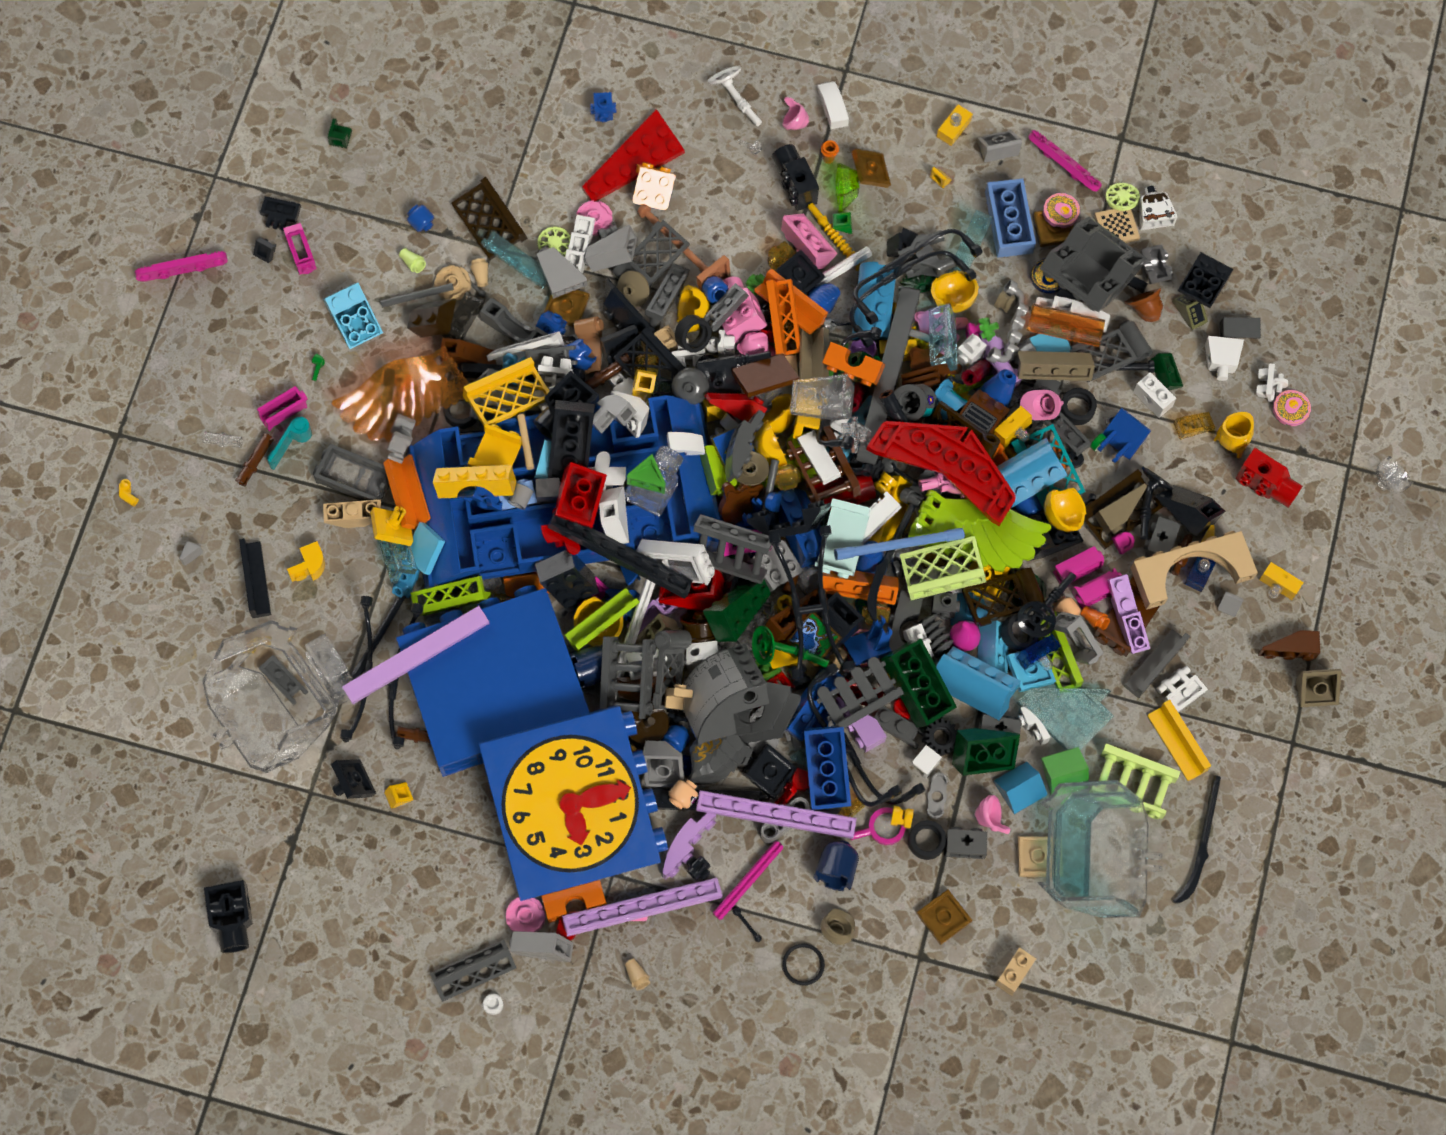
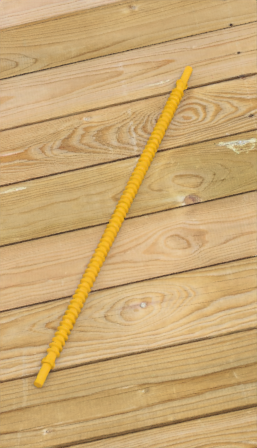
M811 203L807 208L818 220V224L824 228V232H827V236L834 240V244L837 243L836 247H840V251H843V255H846V258L855 254V251H852V247L845 243L846 240H842L843 236H839L840 233L833 229V224L829 223L827 217L823 216L818 208ZM862 263L854 266L856 271H859L860 264ZM894 302L892 306L893 315L895 314L896 302ZM910 336L911 339H916L917 347L932 349V346L929 347L928 342L926 343V341ZM948 374L946 376V378H948L949 376H953L955 378V375ZM953 382V390L955 389L956 393L962 391V389H958V386L962 384ZM968 391L958 394L967 401L972 396L968 395ZM1010 445L1004 447L1007 457L1012 458L1017 455L1014 448Z

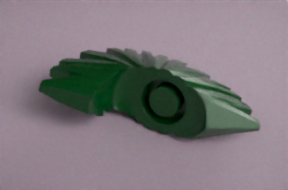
M922 274L920 277L907 278L905 276L900 284L904 287L919 289L920 293L931 290V285L936 277L924 276Z

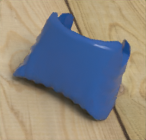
M826 283L814 287L808 292L807 296L830 314L840 296V290L834 284Z
M579 338L568 344L567 346L576 345L575 350H569L570 360L578 361V364L572 365L573 368L585 371L596 361L597 356L594 358L588 357L592 350L584 344L583 339Z

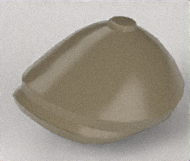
M832 909L823 917L821 931L829 942L842 945L849 943L853 939L855 920L850 914L840 909Z

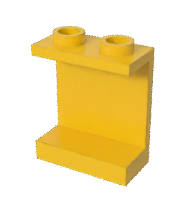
M485 424V434L474 458L470 457L467 463L468 467L513 466L522 446L521 436L514 431L507 432L502 430L498 425Z

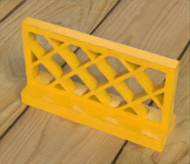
M530 357L464 386L463 398L466 402L470 403L482 425L485 426V424L500 423L544 403L545 396L541 398L533 396L535 389L543 391L545 396L550 391L535 369L534 361ZM533 374L536 380L535 383L524 381L526 376ZM512 382L520 384L518 391L508 389V384ZM522 385L533 388L531 395L520 392ZM494 390L502 391L501 399L490 396L491 392ZM505 393L516 395L515 401L504 400ZM520 396L529 399V402L521 405L517 403V400ZM478 397L486 399L485 405L476 404L474 399ZM489 400L499 403L497 410L487 407ZM502 404L512 406V410L507 413L500 411ZM485 411L496 414L495 418L486 421L484 417Z

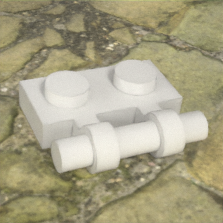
M1188 666L1177 669L1173 676L1169 679L1165 678L1161 681V685L1156 688L1160 694L1165 690L1170 693L1165 697V700L1168 701L1170 699L1178 713L1208 690L1196 675L1190 679L1188 678L1187 674L1191 672ZM1181 681L1183 684L1176 689L1173 684Z

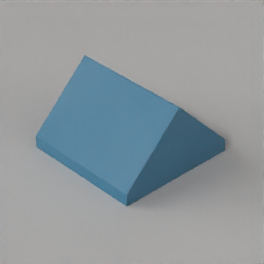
M1028 762L1023 763L993 781L1013 814L1020 812L1048 795L1040 773Z

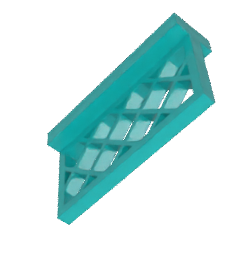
M1053 424L1020 440L1017 439L1011 442L1016 454H1019L1027 449L1024 442L1031 439L1040 442L1044 433L1052 430L1054 439L1050 444L1052 448L1055 447L1062 450L1063 454L1060 462L1071 469L1069 476L1064 477V479H1067L1064 490L1067 489L1069 481L1078 484L1080 490L1077 492L1080 495L1086 492ZM1052 484V485L1049 486V488H1050V489H1049V492L1052 491V489H1055V490H1058V491H1062V490H1063V489L1054 487V484ZM1046 488L1036 493L1043 510L1046 496L1049 493Z

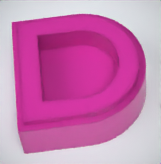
M1120 532L1111 537L1119 554H1124L1132 549L1135 543L1133 535L1129 532Z

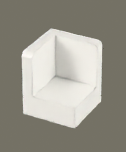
M926 745L913 760L912 764L924 773L923 778L927 779L940 763L942 757Z

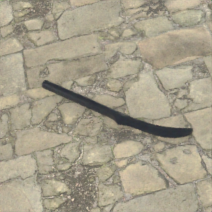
M908 505L892 540L901 539L915 510L914 505ZM895 550L886 551L880 564L875 566L874 579L867 597V610L875 622L878 619L877 595L879 587Z
M405 595L396 598L372 639L373 653L405 600ZM368 648L348 679L336 691L322 699L321 703L331 704L346 695L342 686L356 679L364 672Z
M1213 776L1199 850L1192 874L1184 889L1173 900V903H1182L1194 893L1204 863L1209 857L1207 846L1221 781L1220 776Z

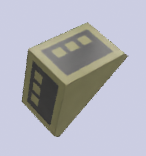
M1184 294L1172 300L1191 330L1208 322L1203 304Z

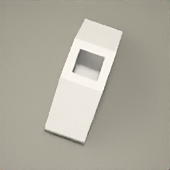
M611 391V395H618L624 398L636 410V414L625 426L636 438L640 437L647 424L649 407L640 397Z
M624 487L607 489L604 491L599 503L600 519L604 532L607 536L622 544L629 543Z

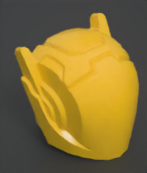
M1237 412L1227 416L1218 429L1214 441L1219 440L1225 449L1236 453L1238 459L1241 458L1254 434L1253 416L1248 412Z

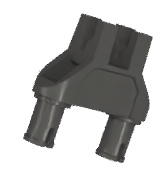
M942 230L929 235H918L911 246L897 251L898 256L913 250ZM944 235L915 253L912 258L902 263V266L927 253L933 252L934 250L931 245L945 241ZM936 255L914 265L905 274L907 278L921 274L938 277L944 275L946 270L958 266L952 258L949 257L941 260Z

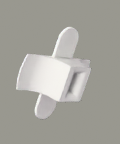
M605 451L597 455L595 467H588L607 475L602 495L605 490L612 489L615 485H624L626 479V467H609L610 455Z

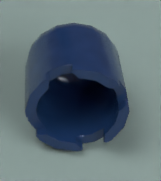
M594 645L569 653L577 678L581 683V689L601 683L603 645Z
M840 840L839 842H831L824 847L813 877L816 882L821 880L826 883V888L836 891H844V888L851 890L859 862V855L850 846L849 842Z

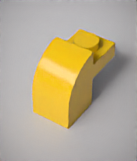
M637 369L631 395L640 397L647 406L648 398H651L654 390L656 373Z
M318 541L299 548L305 562L287 569L292 582L302 581L308 575H311L314 581L322 575L325 569V559Z

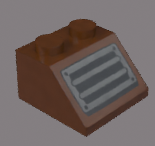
M979 389L970 397L959 414L984 432L994 434V430L1005 421L1010 409ZM955 420V421H954L955 423H957L958 425H960V426L962 427V424H961L960 421H958V420Z

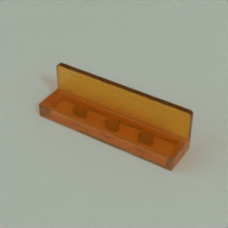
M1032 304L1027 331L1100 347L1105 320Z

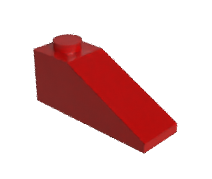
M706 393L705 395L709 403L742 421L746 420L749 422L758 410L763 413L767 411L764 400L757 395L749 398L746 394Z

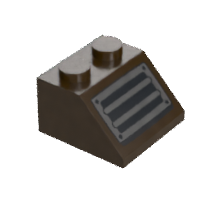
M456 299L428 302L412 310L407 329L421 338L449 334Z

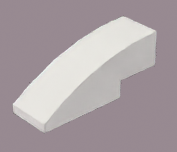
M830 82L817 85L830 130L848 126V114L836 83Z

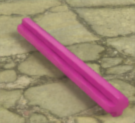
M775 841L716 908L713 915L717 919L722 920L782 851L783 845L780 842Z

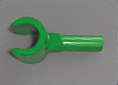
M315 354L312 359V363L316 365L312 381L317 380L319 370L325 365L324 358L319 354Z

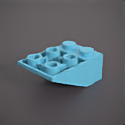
M354 283L323 298L333 321L349 349L383 333L359 283Z

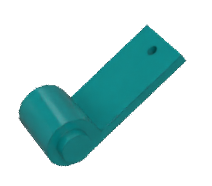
M305 417L294 418L275 449L270 452L267 460L272 470H275L292 440L301 443L310 440L312 430Z

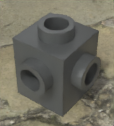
M948 591L933 595L931 615L938 614V617L942 620L954 618L956 612L960 610V601H957V594Z

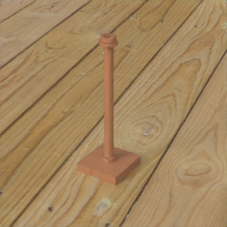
M645 204L641 205L638 209L639 216L641 218L646 217L654 225L658 219L650 212L651 207ZM663 227L660 232L669 237V230ZM680 240L672 241L678 249L684 245ZM689 248L683 252L702 271L696 277L698 289L701 291L703 283L710 277L716 276L722 280L731 277L729 259L725 255L708 267Z

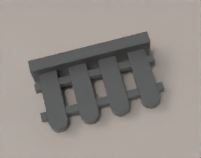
M870 658L867 662L869 670L863 672L860 667H855L850 672L853 679L848 682L843 677H837L834 680L836 689L831 692L825 686L818 688L817 695L819 698L816 701L818 704L822 703L829 715L826 717L827 721L832 720L834 723L831 727L846 728L904 694L901 687L895 689L893 684L896 681L894 678L890 680L883 668L886 666L884 661L880 663L878 658ZM873 674L880 687L873 689L867 676ZM854 683L862 694V697L856 699L849 687ZM882 691L884 696L878 698L876 694ZM837 693H839L846 705L842 709H839L833 698ZM866 701L868 705L861 708L860 703ZM849 710L851 715L845 718L843 713Z

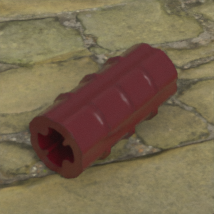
M982 359L962 373L961 379L967 386H972L991 373L992 365L988 360Z
M860 382L852 385L844 399L843 407L846 411L856 412L861 407L867 395L868 388L866 385Z

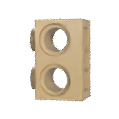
M1019 947L995 985L1012 996L1036 958Z

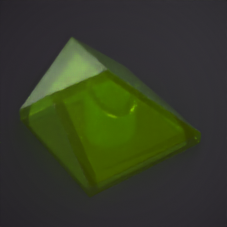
M840 163L837 164L835 177L838 213H842L858 197L860 188L857 171Z

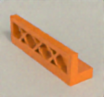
M792 279L782 281L768 280L766 284L776 355L784 354V356L799 354L800 333ZM788 284L789 291L783 297L779 294L778 286ZM785 302L791 305L788 315H785L781 309ZM788 320L794 325L790 334L784 330V325ZM792 338L796 341L797 349L787 351L786 344Z

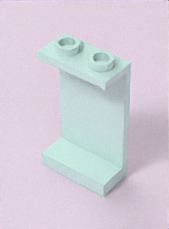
M832 498V508L827 525L831 526L832 534L826 540L823 572L830 574V570L838 572L837 576L848 579L849 575L854 576L859 556L836 560L834 549L862 545L871 508Z

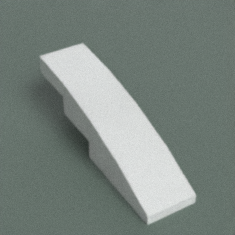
M577 215L565 258L583 274L586 264L584 256L587 247L591 244L596 219Z

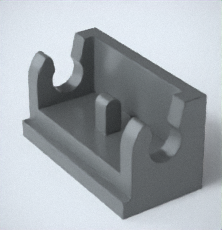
M1223 317L1220 321V336L1225 338L1260 339L1261 320L1260 318Z

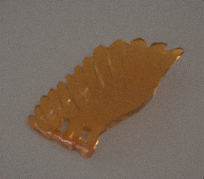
M444 345L429 355L401 358L383 365L358 388L332 400V405L343 409L340 414L342 420L348 423L354 421L353 430L355 433L360 435L367 434L371 441L380 440L384 437L387 442H390L394 434L391 433V428L398 414L416 420L415 426H418L424 417L429 419L433 412L438 414L442 407L447 409L451 404L455 406L459 399L464 400L463 388L470 383L464 374L459 372L457 363L452 356L448 355V349ZM440 355L443 362L438 365L434 359ZM451 372L454 377L448 381L445 374Z

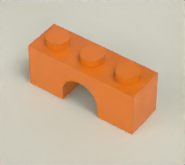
M830 342L822 362L826 365L827 370L834 373L839 370L844 372V377L852 380L856 377L861 379L860 383L871 387L872 384L877 386L885 368L883 362L865 355L863 362L859 366H850L848 358L851 350Z
M600 880L543 895L542 901L548 923L558 921L560 918L562 919L563 915H567L566 906L572 900L582 901L586 906V910L606 905Z

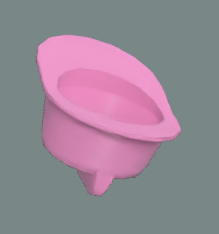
M749 332L745 335L743 341L737 345L738 352L744 355L746 353L750 355L770 351L771 356L776 355L775 348L768 344V337L763 332Z
M1051 390L1028 391L1020 400V406L1032 415V420L1054 419L1059 415L1061 406L1064 404L1059 395Z

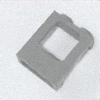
M1061 612L1056 616L1054 630L1068 633L1078 648V651L1073 654L1075 661L1088 665L1096 663L1104 652L1082 617L1066 612ZM1077 628H1079L1082 631L1091 647L1085 644L1082 637L1078 633Z

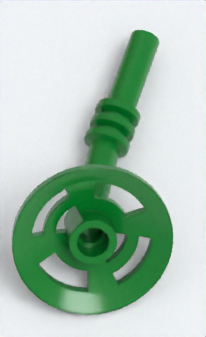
M759 626L755 630L752 637V651L760 665H768L772 661L775 649L794 654L796 658L798 657L799 647L774 641L773 634L768 627ZM761 633H762L763 638H762V640H761L760 643H759V638H760V635H761ZM803 648L804 661L809 660L823 667L828 666L829 660L814 655L809 650L805 651V648Z

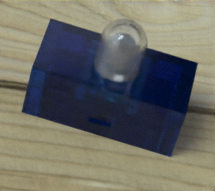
M1197 557L1184 584L1202 592L1216 562L1211 559Z
M1051 634L1023 650L1016 658L1024 670L1039 663L1044 670L1049 671L1053 668V662L1049 656L1056 653L1061 646L1054 635Z

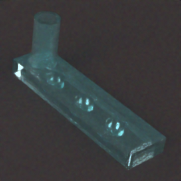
M976 210L965 235H968L975 244L981 246L993 217ZM962 241L956 255L971 268L975 257L971 254L968 246ZM959 267L949 269L947 273L953 272V270H962Z

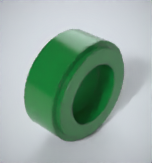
M1103 433L1099 434L1092 441L1090 448L1096 452L1097 448L1101 446L1100 444L1107 437Z

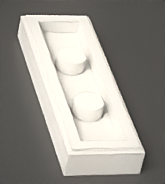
M815 430L797 438L798 443L823 485L841 477L839 470L824 445H820L817 442Z

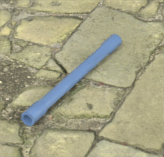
M957 528L939 533L855 547L834 549V557L836 560H843L860 555L943 541H955L964 539L965 534L963 528Z

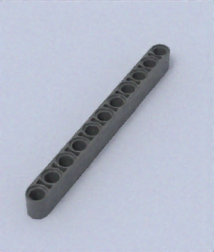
M901 287L882 359L885 368L877 386L875 385L857 454V461L876 465L878 455L869 452L866 448L881 424L888 420V415L879 396L887 390L895 392L919 301V289Z

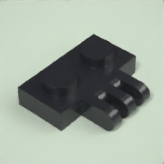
M265 196L260 214L261 216L268 217L266 221L267 228H270L272 222H274L273 229L277 230L280 223V230L284 231L283 228L286 227L287 221L297 222L301 204Z

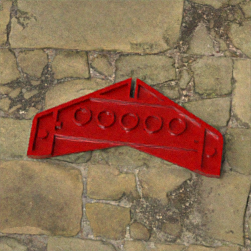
M885 421L881 424L866 450L878 456L942 473L979 511L998 526L1001 525L1015 502V493L972 429L964 442H961L968 427Z

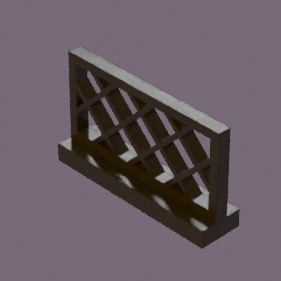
M484 177L480 180L481 183L451 202V204L488 259L491 260L517 242L521 241L522 243L528 238L487 177ZM482 190L484 193L483 200H475V193ZM463 201L469 202L467 211L460 210L457 205ZM472 203L481 204L480 212L471 211ZM485 205L493 206L492 214L483 213ZM469 215L478 216L477 225L468 223ZM482 217L491 218L489 226L480 225ZM494 219L503 221L502 228L492 227ZM479 229L488 230L486 238H479L477 236ZM491 231L500 232L499 240L490 239ZM504 233H510L514 237L508 242L502 241ZM488 243L497 244V249L489 253L487 251Z
M1139 469L1086 506L1087 514L1085 515L1084 524L1104 550L1114 543L1112 538L1106 544L1102 538V527L1093 526L1088 519L1112 504L1114 500L1120 499L1121 495L1125 496L1128 494L1127 491L1129 489L1130 492L1133 491L1136 484H1146L1141 477L1143 474ZM1145 489L1143 495L1141 496L1142 505H1143V501H1144L1146 489ZM1154 493L1152 501L1157 507L1151 510V516L1164 507L1160 504ZM1135 507L1134 510L1140 511V508ZM1130 515L1126 521V530L1118 531L1116 534L1130 532L1141 524V520H1132Z

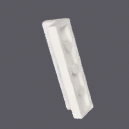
M560 331L496 349L487 355L488 361L496 359L497 365H502L503 356L507 353L517 355V361L525 356L526 350L563 347L565 344Z

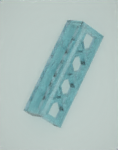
M494 231L487 240L485 238L482 240V246L541 289L546 286V280L537 261Z
M946 304L929 309L930 364L935 366L946 363L949 370L954 371L957 370L956 315L951 305ZM943 312L938 319L934 317V314ZM939 325L943 326L939 332L935 331ZM940 338L944 341L939 346L935 344ZM939 352L944 353V357L935 359Z
M378 540L391 583L397 584L402 573H416L417 566L410 546Z

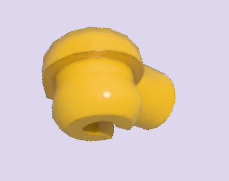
M128 479L121 480L118 487L119 497L131 506H136L139 499L131 494V482Z

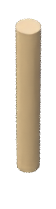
M519 414L517 419L527 470L534 469L526 419L524 414Z

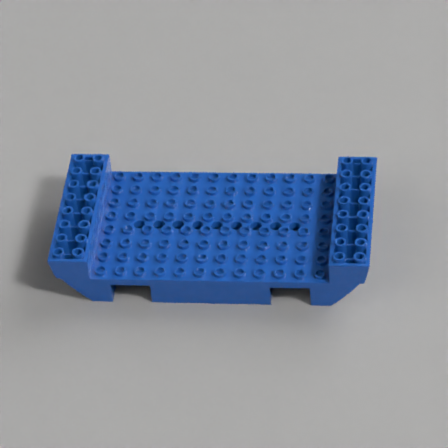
M668 395L648 398V420L638 438L626 426H623L616 420H613L602 434L592 426L588 467H595L597 455L605 451L610 455L609 467H626L625 481H627L628 473L653 454L666 483L665 494L632 485H627L624 488L629 543L624 545L636 551L642 539L699 544L701 534L693 530L700 514L723 521L718 512L720 496L710 495L700 455H686L685 452L669 453L666 436L668 432L699 434L703 436L704 446L710 445L705 413L700 403L693 405L687 400ZM600 406L594 409V414L600 409ZM538 415L525 416L534 469L527 470L523 446H521L512 466L516 481L522 479L532 480L535 495L536 479H539L535 478V473L544 439L552 441L544 436L534 425L533 420ZM517 418L506 419L497 423L502 430L507 432L514 431L520 435ZM458 427L439 429L416 444L409 446L406 456L409 454L413 456L431 517L426 524L445 540L431 574L423 573L425 589L477 576H482V580L537 572L536 563L566 550L565 546L556 547L555 542L547 543L541 531L542 525L549 524L552 511L557 506V502L529 506L525 510L516 508L503 511H486L478 507L477 502L473 499L471 502H468L458 496L457 498H438L433 485L436 468L468 466L467 463L470 457L474 458L485 432L460 435ZM598 506L592 528L605 534ZM708 536L706 550L717 552L719 539ZM580 545V552L577 554V557L584 564L609 560ZM456 586L452 592L462 591V589ZM439 590L436 592L435 595L444 593Z

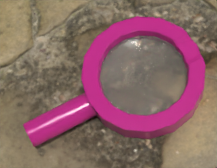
M881 808L871 816L868 828L855 831L854 838L850 840L871 835L872 839L879 844L885 846L893 845L902 839L906 828L903 825H890L893 808Z

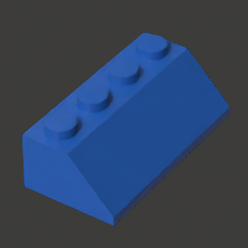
M797 488L779 491V493H782L779 512H776L779 522H790V525H792V522L803 519L802 509L808 508L807 504H810L806 491ZM821 524L816 529L807 533L786 536L801 568L814 565L818 561L822 541L819 531Z
M844 727L803 729L811 809L818 810L851 806Z

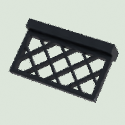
M648 327L613 357L633 381L635 377L634 367L645 368V371H647V368L658 369V378L655 381L657 382V391H653L651 398L655 397L654 395H657V397L660 395L674 396L672 392L673 376L675 377L679 371L685 368ZM641 340L645 344V352L635 351V343ZM623 354H632V364L623 363L620 357ZM634 355H645V365L634 364ZM648 355H655L658 358V365H647ZM660 369H668L671 372V379H660ZM660 382H671L670 392H660Z

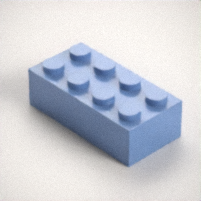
M1024 179L988 182L985 196L997 258L1033 254L1036 241Z

